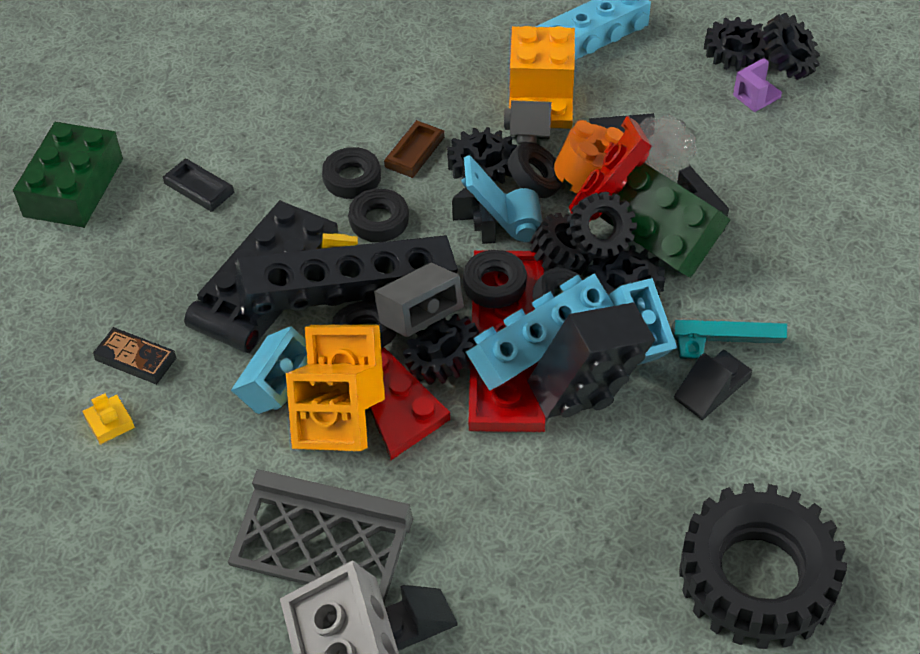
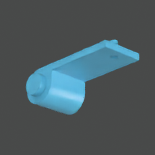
M470 155L464 157L466 178L461 179L463 185L511 237L522 242H529L542 223L538 194L534 190L521 188L505 195Z

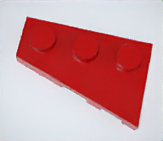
M628 115L621 125L626 129L618 143H609L604 151L606 155L602 168L600 170L595 169L590 173L570 204V212L579 201L594 193L609 192V195L612 196L613 193L620 192L627 182V176L635 167L641 166L648 158L652 145L639 124ZM602 212L594 213L590 221L596 220Z
M383 347L381 348L385 400L369 408L375 419L379 434H381L386 445L390 460H393L451 419L450 411Z

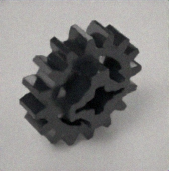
M787 13L778 14L763 27L766 34L762 36V39L768 43L765 50L771 52L769 55L770 60L775 64H779L778 70L780 72L786 70L788 78L793 76L796 80L805 78L815 72V68L820 65L817 60L820 57V53L814 48L818 44L812 41L814 38L812 32L809 29H804L805 24L803 21L797 23L795 15L789 17Z
M736 17L732 21L724 18L723 24L715 21L713 28H708L705 36L704 50H707L706 57H714L713 64L723 63L726 70L730 66H734L737 72L741 70V67H748L763 58L768 60L770 52L765 50L768 43L762 39V36L766 34L764 30L762 31L763 24L752 25V19L741 22L740 17Z
M486 127L484 132H479L477 128H473L470 135L463 131L461 132V140L453 138L452 147L447 148L448 170L453 171L454 179L466 178L464 157L470 155L485 172L491 173L493 181L497 180L499 183L504 184L505 175L512 177L508 169V159L517 145L512 144L511 136L502 138L501 130L492 134L489 127Z
M631 245L629 250L621 251L614 256L605 259H593V265H589L588 277L595 273L608 295L622 285L653 278L660 298V292L664 291L665 268L658 266V257L648 258V250L644 249L638 253L635 252V245Z
M454 314L450 320H446L444 317L429 325L425 330L416 332V339L407 340L406 343L409 349L403 351V355L406 358L404 363L419 382L425 379L428 385H432L436 378H439L442 384L446 383L447 378L450 376H454L457 379L460 377L459 370L462 368L470 370L472 368L466 351L477 345L473 338L478 336L480 332L475 323H471L467 316L460 319L458 314Z

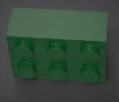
M55 121L13 189L22 216L85 228L123 160L116 131Z
M646 163L635 167L627 176L625 186L620 192L616 193L621 196L619 201L623 202L626 200L630 204L627 207L628 212L634 211L635 217L631 218L632 223H637L636 229L631 233L635 235L633 241L690 278L730 222V219L718 209ZM602 213L599 216L613 226L612 219L607 214Z

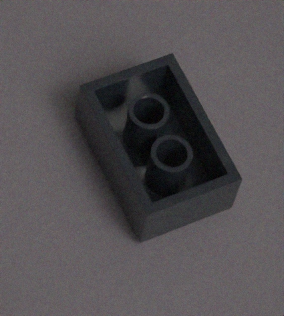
M634 302L569 314L527 380L545 417L551 418L562 415V417L566 418L582 410L591 408L602 410L610 406L614 402V397L620 388L629 381V376L633 370L645 359V354L654 343L655 338Z

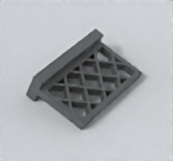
M257 469L252 481L254 491L228 564L233 567L308 584L321 577L316 568L318 565L338 555L343 565L346 564L347 561L342 552L363 541L371 558L358 565L365 570L375 564L377 565L382 574L379 588L385 603L406 533H409L413 522L410 504ZM261 502L278 506L282 516L263 526H260L256 518ZM284 508L293 509V510H291V511H289V512L286 513V511H285ZM304 513L314 514L320 525L299 536L291 520ZM322 517H327L331 519L324 522ZM341 522L352 523L358 534L337 545L329 529ZM287 523L295 538L273 550L265 534ZM253 524H255L257 529L251 532ZM360 526H365L369 528L363 531ZM379 531L394 533L392 546L376 554L367 538ZM325 532L333 548L311 559L303 543ZM262 537L269 553L256 560L242 558L246 545ZM300 546L308 562L293 570L283 568L278 557ZM388 558L384 568L381 561ZM274 560L277 566L270 565L267 563ZM312 569L315 575L307 574L306 572Z

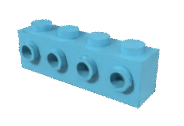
M591 0L535 27L560 26L575 28L576 60L649 25L651 1Z
M595 273L584 280L579 275H576L560 285L563 293L554 297L550 291L532 302L535 310L527 315L523 309H520L503 320L506 325L504 329L496 332L492 326L473 338L477 345L466 351L489 391L540 361L569 314L614 306Z

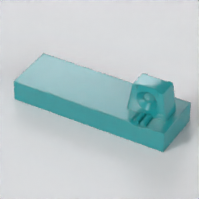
M675 320L671 326L674 340H677L679 357L683 359H698L704 353L706 341L781 344L787 339V323Z

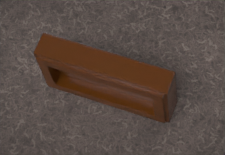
M416 120L385 158V168L414 178L445 138L444 130Z

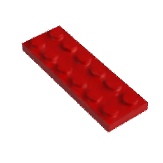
M474 250V256L488 250ZM507 251L516 255L523 262L527 271L526 290L517 302L510 306L496 309L485 308L472 301V323H475L480 334L492 326L496 332L504 329L506 325L503 320L520 309H523L526 315L535 310L532 302H534L532 296L533 287L544 274V268L541 266L543 261L535 260V252ZM492 271L485 273L481 280L488 286L497 287L506 284L509 278L505 273ZM470 360L472 368L470 369L469 431L545 432V415L527 382L539 361L489 391Z

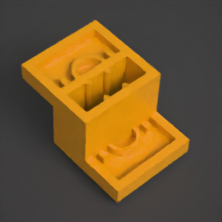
M512 26L509 108H511V100L552 102L550 128L572 129L575 28L560 26Z
M379 325L305 327L307 365L286 373L292 449L363 451L368 448L365 409L385 400Z

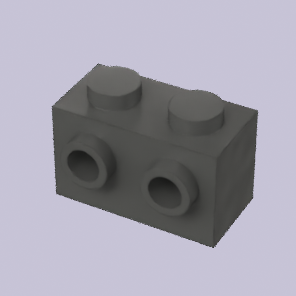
M511 100V108L504 109L505 130H510V136L517 138V144L525 142L537 144V138L550 139L552 102Z
M432 262L374 291L380 323L405 337L413 335L464 307L459 275Z

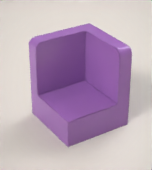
M765 58L737 72L733 96L754 112L780 99L782 95L780 90L766 80L769 61Z

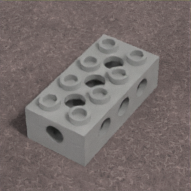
M353 560L280 598L293 654H399L377 578Z

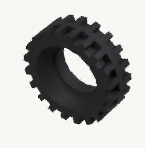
M748 483L744 484L742 494L735 495L731 488L728 487L721 490L719 502L716 503L709 497L703 502L701 514L699 515L694 512L690 519L688 532L685 534L679 567V577H684L682 591L685 598L692 597L695 601L693 612L698 619L705 614L712 619L710 630L716 634H719L723 628H726L735 633L733 643L742 645L745 636L757 639V649H767L770 640L779 639L782 648L792 646L797 635L801 634L805 640L814 634L818 624L823 626L828 620L843 586L842 582L847 571V562H842L846 548L844 541H834L833 539L837 529L835 523L832 520L825 523L819 520L822 508L816 503L806 508L799 503L800 493L792 491L789 498L778 495V486L768 484L766 492H755L754 484ZM744 540H763L779 546L794 560L798 569V584L788 595L777 599L756 598L743 593L727 580L723 572L722 558L724 553L733 544Z

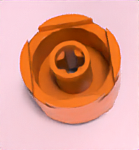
M584 120L577 121L570 130L554 163V171L557 178L562 183L566 179L573 185L571 191L577 194L590 173L595 169L600 170L602 168L606 155L604 151L609 143H618L623 132L615 127L607 129Z

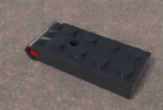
M279 200L197 294L198 300L194 301L186 311L184 318L185 326L245 353H250L283 310L272 311L265 315L255 313L243 315L235 282L237 258L321 249L323 233L338 234L337 223Z

